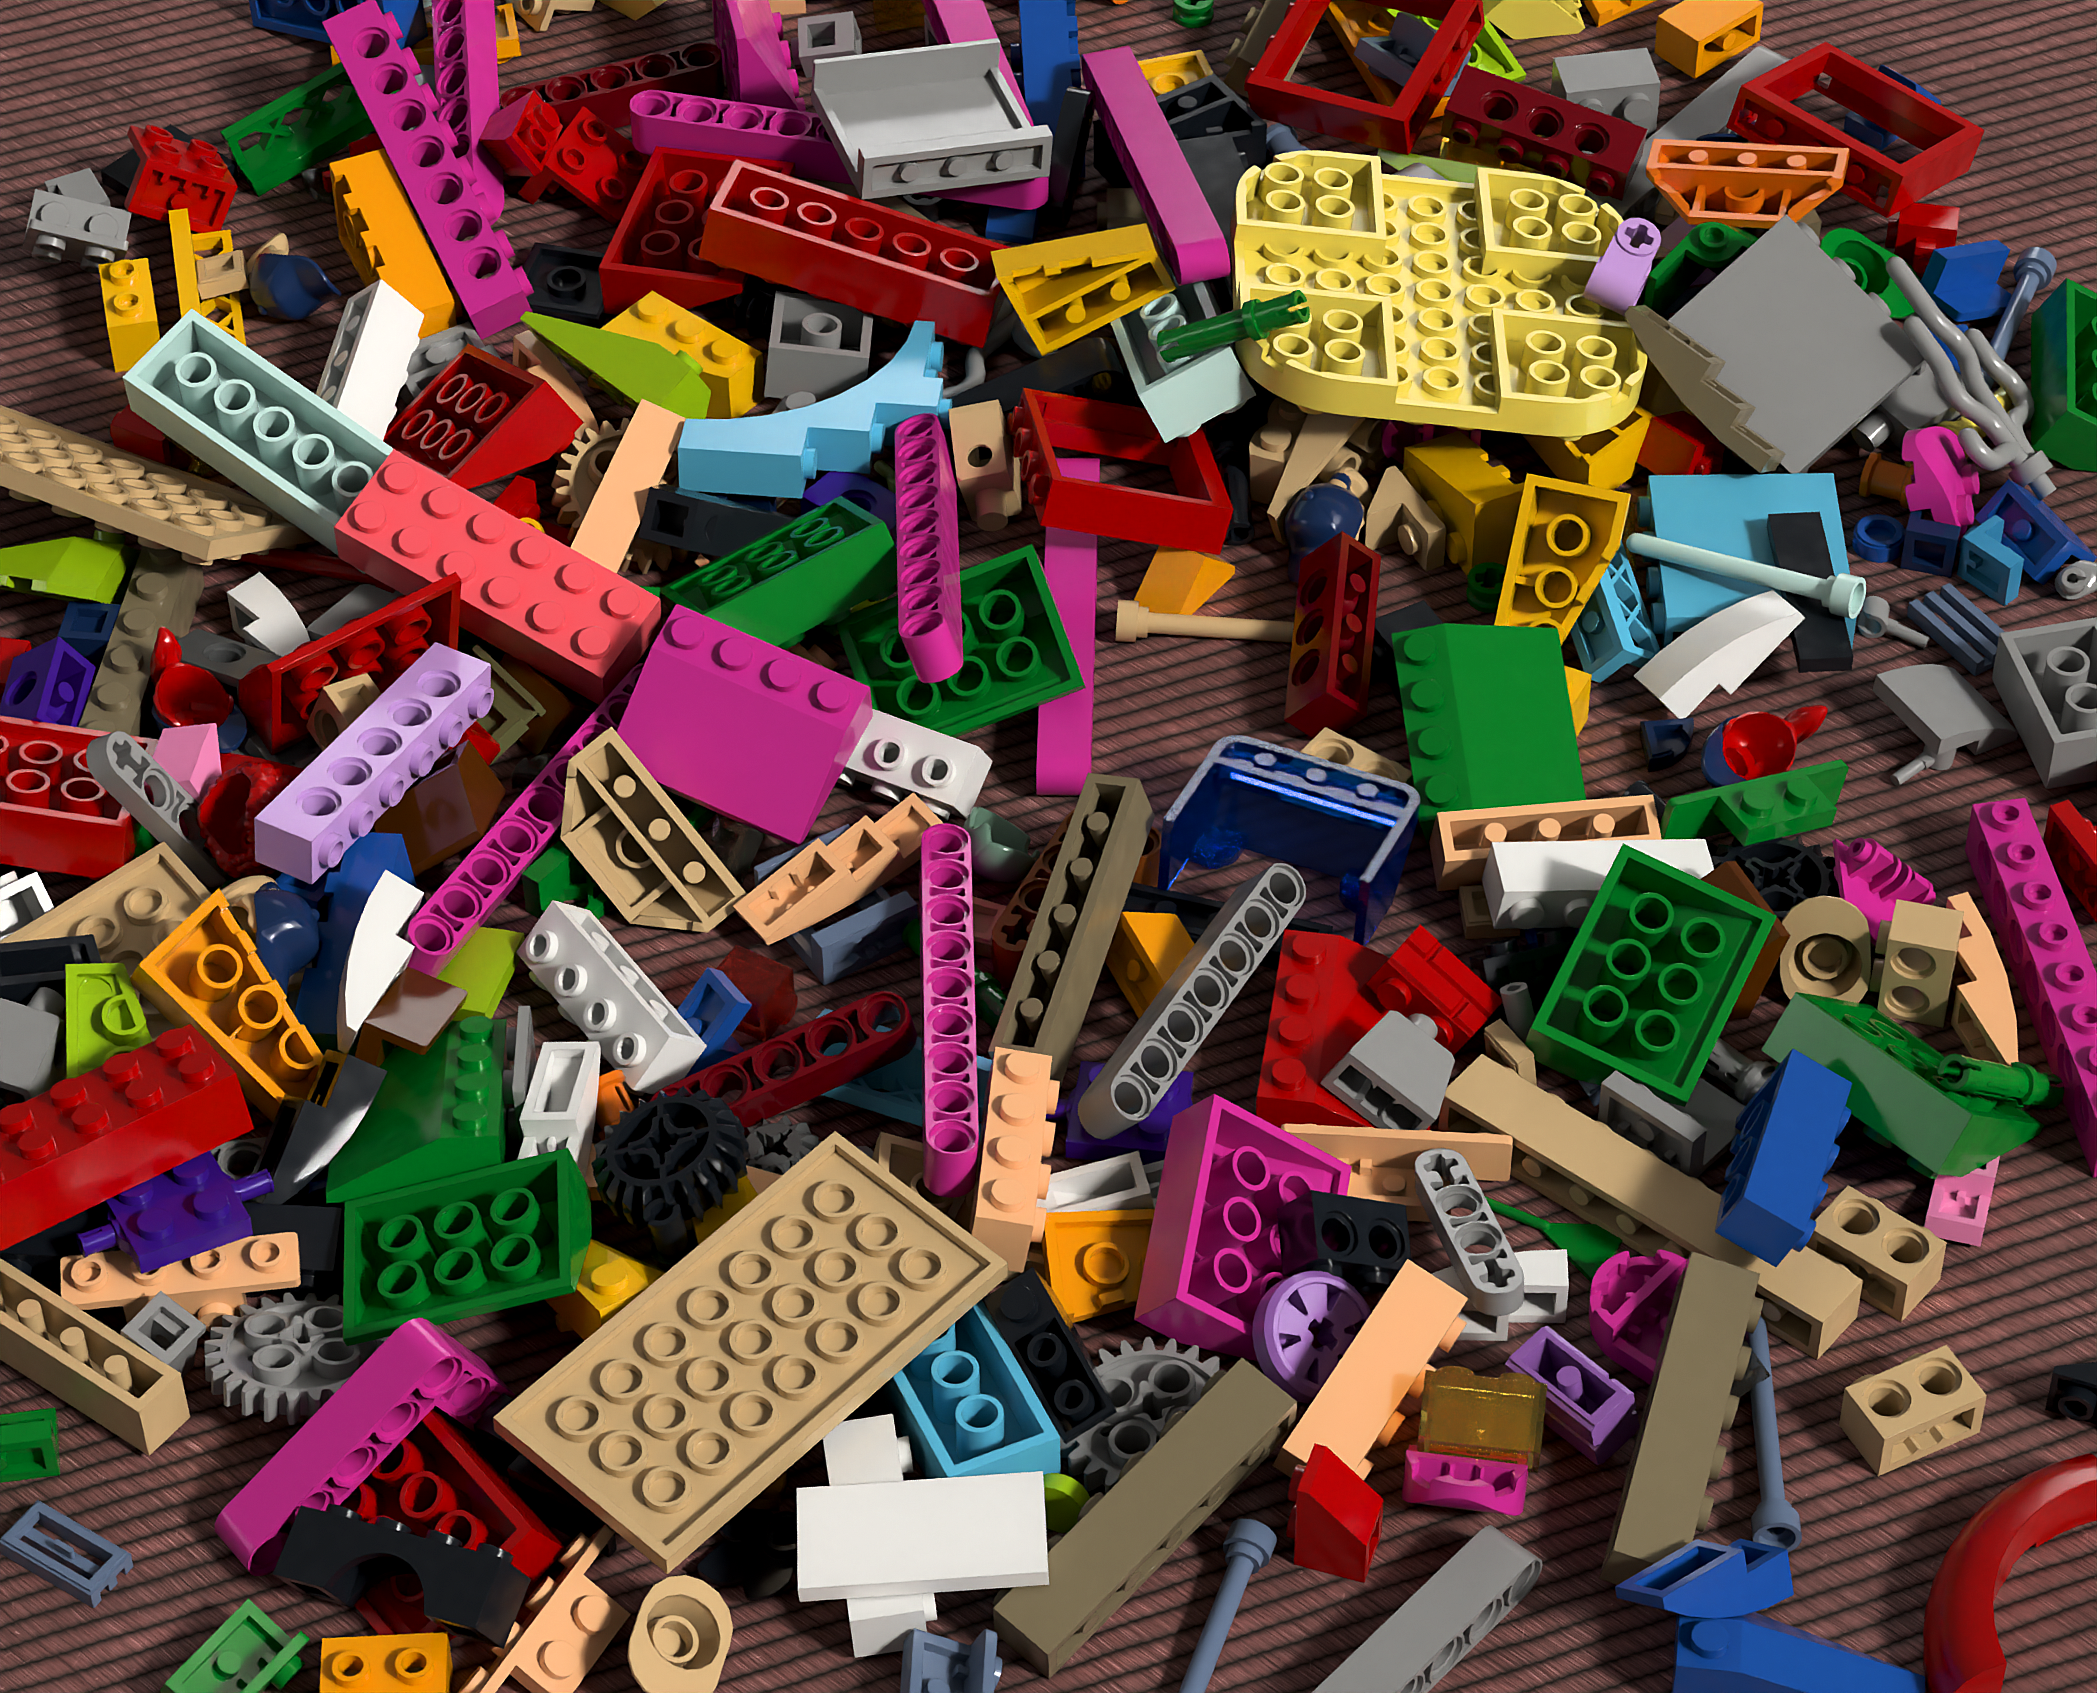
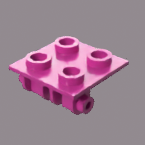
M1837 838L1832 841L1836 865L1833 871L1838 882L1840 898L1857 906L1866 917L1870 931V942L1875 946L1881 920L1892 921L1897 899L1926 905L1934 904L1936 893L1933 891V884L1917 872L1912 871L1909 865L1901 862L1897 856L1891 854L1874 839L1857 838L1849 847Z

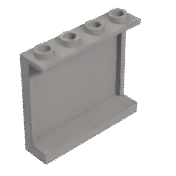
M999 38L813 60L811 102L861 200L1049 176L1053 134L1048 125L1031 126L998 68L1000 54Z
M1787 214L1668 320L1726 362L1716 380L1756 407L1745 425L1786 454L1776 470L1772 471L1774 474L1807 473L1810 466L1915 372L1918 375L1923 373L1927 363L1905 331L1889 317L1891 311L1887 304L1874 292H1870L1867 295L1854 282L1856 277L1851 268L1839 257L1831 259L1819 247L1821 243L1816 233L1804 222L1796 224Z

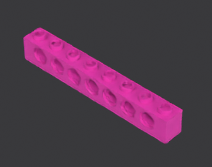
M367 0L323 21L322 24L478 336L483 340L520 322V317L526 311L533 312L526 297L533 294L534 290L522 266L514 270L510 266L507 259L515 256V253L503 229L493 232L489 222L496 219V216L485 193L482 192L474 195L470 185L478 181L466 156L463 155L457 159L451 149L458 146L459 143L447 119L437 122L433 112L441 108L428 82L421 86L418 85L414 76L422 73L411 48L407 47L401 50L396 40L404 36L392 11L382 14L376 0ZM437 162L436 164H434V165H432V166H430V167H426L427 165H429V164H431V163ZM455 199V200H454L453 202H451V203L444 204V203L447 202L448 200ZM475 235L472 239L463 241L465 238ZM488 273H494L488 278L481 279L484 275Z
M2026 798L1972 804L1965 852L2051 1072L2062 1080V1083L2057 1084V1087H2064L2065 1092L2062 1100L2092 1177L2095 1178L2097 1177V973Z

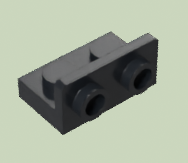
M1559 927L1537 932L1538 942L1521 946L1517 945L1516 938L1486 943L1483 945L1484 954L1469 957L1471 968L1478 969L1481 980L1500 997V989L1503 986L1514 982L1526 983L1536 1016L1577 936L1570 934L1569 927ZM1503 1002L1488 1018L1489 1024L1499 1019L1505 1024L1507 1023Z

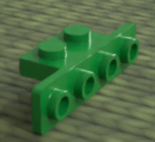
M1842 759L1671 798L1666 804L1659 826L1661 838L1700 839L1730 831L1743 846L1831 826L1837 811L1835 805L1837 804L1849 767Z

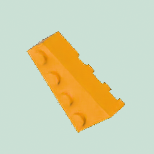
M385 148L329 163L339 240L365 287L367 288L379 279H382L422 312L424 318L418 333L420 339L457 326L456 318L463 315L459 296L454 288H448L443 268L439 260L435 259Z
M218 888L138 964L130 980L132 985L176 1028H182L191 1024L236 1072L243 1094L273 1123L285 1094L302 1099L307 1098L324 1056L304 1024L300 1025L286 1002L287 996L277 980H272L255 953L257 948L245 929L241 930L228 909L229 903Z

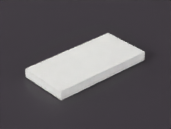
M1043 1471L797 1488V1580L799 1601L1049 1585Z

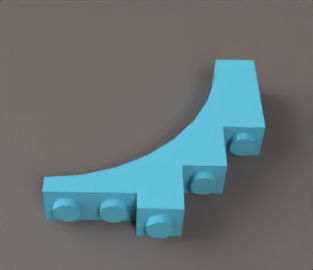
M915 320L906 343L888 364L866 381L837 396L802 408L764 416L733 419H685L678 445L679 487L696 492L802 499L806 480L815 479L817 470L870 474L874 454H883L884 445L895 446L894 432L896 427L912 416L922 413H933L937 415L942 429L949 430L948 409H952V399H943V378H938V372H941L943 367L944 344L943 342L935 341V322Z

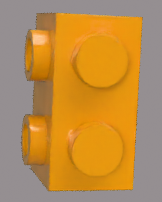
M1684 0L1658 15L1654 53L1696 79L1760 41L1764 3L1760 0Z
M448 1632L322 1638L319 1693H453V1664Z

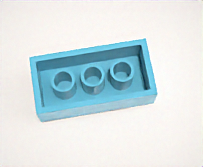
M982 1299L878 1390L889 1412L893 1414L894 1421L902 1436L909 1437L911 1452L926 1479L1043 1471V1475L1047 1473L1061 1474L1060 1436Z

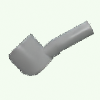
M1878 596L1865 598L1863 610L1859 613L1858 628L1863 636L1878 638L1886 633L1922 649L1926 647L1929 640L1928 636L1888 618L1890 606L1886 600Z
M1925 744L1923 752L1915 757L1913 761L1893 773L1890 779L1895 786H1899L1929 767L1935 770L1949 769L1953 764L1957 748L1936 755Z

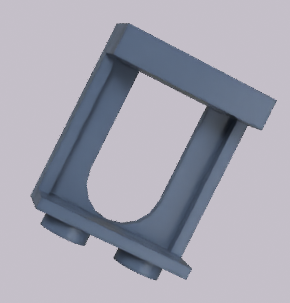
M846 824L829 833L819 835L803 845L781 855L771 857L766 862L755 866V888L817 838L828 846L848 830L850 825ZM880 886L853 903L860 912L816 932L810 926L784 939L819 981L826 986L907 947L902 941V934L905 927L913 919H918L917 903L906 890L891 897Z

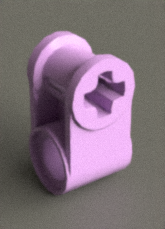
M1629 218L1623 221L1618 226L1605 254L1596 263L1582 297L1623 316L1629 306H1636L1651 271L1652 261L1660 246L1661 235L1657 227L1650 221L1642 218Z

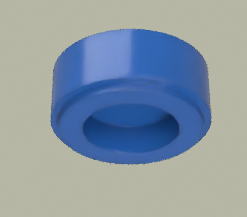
M1882 514L1865 516L1854 527L1852 546L1854 551L1865 560L1877 563L1890 562L1902 554L1906 531L1898 520Z

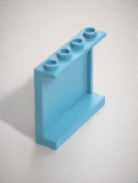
M1834 473L1648 475L1647 495L1638 496V527H1647V531H1643L1642 534L1774 567V559L1766 528L1768 514L1820 512L1834 575L1837 577L1840 573L1850 574ZM1642 555V561L1651 562L1652 566L1646 569L1647 598H1656V603H1651L1650 622L1654 634H1660L1662 649L1672 642L1673 632H1686L1713 614L1742 600L1774 590L1782 597L1781 591L1775 588ZM1844 617L1852 648L1856 618Z

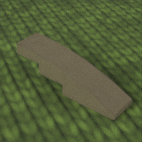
M1646 305L1629 306L1624 316L1649 359L1682 403L1719 441L1759 473L1775 471L1786 454L1745 425L1756 407L1716 380L1726 362Z

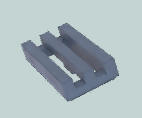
M1948 583L1941 586L1939 595L1934 591L1925 594L1923 603L1918 599L1909 602L1907 616L1971 674L1977 676L1994 667L1999 633L2005 631L1953 585ZM1934 613H1937L1943 620H1945V621H1946L1952 628H1954V629L1952 630L1951 628H1949V627H1948L1941 619H1939ZM1968 642H1969L1970 644H1972V645H1973L1979 652H1981L1985 657H1982L1978 652H1976V651L1968 644Z
M39 1500L0 1538V1554L92 1608H95L102 1600L100 1592L103 1589L110 1592L118 1584L116 1576L120 1572L126 1575L134 1567L129 1552ZM36 1523L103 1561L105 1564L102 1567L96 1565L74 1552L71 1546L59 1539L53 1540L33 1528Z

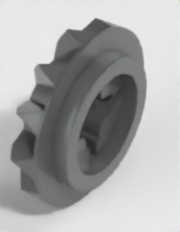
M786 1115L777 1123L769 1124L762 1118L759 1126L756 1128L743 1127L745 1130L743 1134L749 1144L748 1150L750 1153V1157L746 1160V1165L780 1175L787 1172L819 1145L818 1136L811 1134L806 1122L794 1125ZM782 1146L784 1147L785 1155H779L774 1152L766 1156L764 1155L763 1148L769 1147L770 1149L777 1150Z

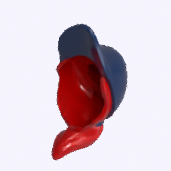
M160 627L150 660L151 679L155 687V693L152 696L154 704L152 705L151 713L160 734L165 728L216 723L219 752L230 753L236 750L247 734V721L234 702L233 696L225 691L222 684L209 671L191 664L181 663L182 649L176 637L166 627Z
M1823 705L1806 706L1790 712L1783 719L1762 711H1750L1727 718L1708 735L1703 744L1700 761L1705 779L1713 788L1789 771L1795 759L1797 745L1811 737L1818 730L1827 715L1828 708Z

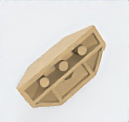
M612 726L568 760L560 838L629 924L708 933L735 911L733 905L745 897L747 893Z

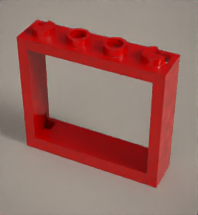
M1296 0V2H1291L1286 9L1284 21L1277 33L1272 34L1268 38L1264 54L1257 66L1251 67L1246 75L1244 91H1248L1250 108L1261 119L1409 155L1485 25L1482 0H1356L1443 21L1393 107L1284 81L1285 76L1332 0Z
M1827 42L1741 85L1726 125L1728 129L1755 144L1849 148V160L1844 183L1838 191L1886 218L1968 172L1985 131L1981 127ZM1822 72L1832 77L1829 85L1818 80ZM1814 89L1923 150V152L1899 164L1795 106L1790 101ZM1882 185L1889 188L1887 200L1879 196Z
M1023 388L1018 407L1014 406L1013 413H1008L1006 430L1007 434L1012 436L1014 457L1019 458L1021 464V480L1027 483L1029 489L1028 501L1029 504L1034 505L1040 526L1220 555L1234 509L1202 426L1187 437H1176L1165 443L1145 408ZM1052 446L1166 465L1169 467L1179 496L1061 476Z

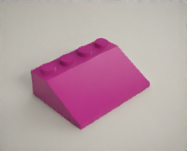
M712 0L714 40L716 46L721 50L723 74L730 101L806 112L803 97L795 98L799 97V85L796 70L789 69L791 68V56L788 41H780L783 40L780 12L772 13L769 0Z
M676 604L650 649L616 732L662 789L794 847H798L805 840L873 717L871 688Z
M1216 1094L1174 1115L1134 1320L1169 1338L1175 1339L1181 1344L1197 1345L1199 1348L1258 1361L1252 1337L1253 1320L1257 1306L1264 1294L1272 1286L1281 1280L1289 1278L1283 1276L1277 1208L1311 1190L1347 1196L1352 1166ZM1315 1326L1308 1329L1314 1335L1311 1345L1315 1349L1321 1347L1317 1340L1318 1328Z

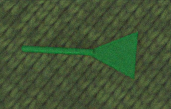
M1485 1196L1493 1212L1538 1229L1558 1250L1567 1249V1259L1591 1283L1598 1268L1606 1260L1614 1256L1622 1244V1239L1596 1224L1549 1223L1544 1219Z

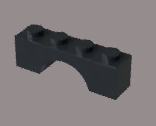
M328 1504L325 1511L300 1506L273 1575L302 1595L352 1608L377 1583L396 1575L415 1574L418 1575L422 1584L424 1615L454 1636L504 1649L531 1581L528 1576L511 1564L514 1557L512 1554L486 1543H479L476 1551L462 1547L463 1543L460 1540L436 1530H428L425 1538L411 1534V1528L386 1517H377L375 1525L361 1521V1515L336 1504Z

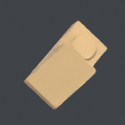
M1396 466L1386 468L1366 515L1364 545L1371 550H1375L1399 541L1404 552L1408 555H1413L1426 572L1443 566L1446 526Z

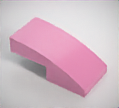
M2000 1156L1963 1177L1938 1175L1934 1181L1924 1227L1929 1229L1938 1238L1980 1247Z

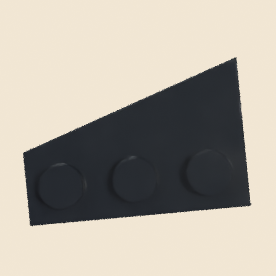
M1215 74L1155 97L1177 141L1230 133L1237 151L1245 152L1248 169L1253 165L1261 170L1265 169L1267 123ZM1100 119L1094 121V168L1114 188H1132Z

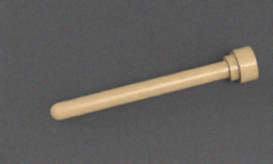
M1118 600L1115 641L1136 643V638H1147V633L1292 643L1294 622L1149 612V607L1139 606V601Z

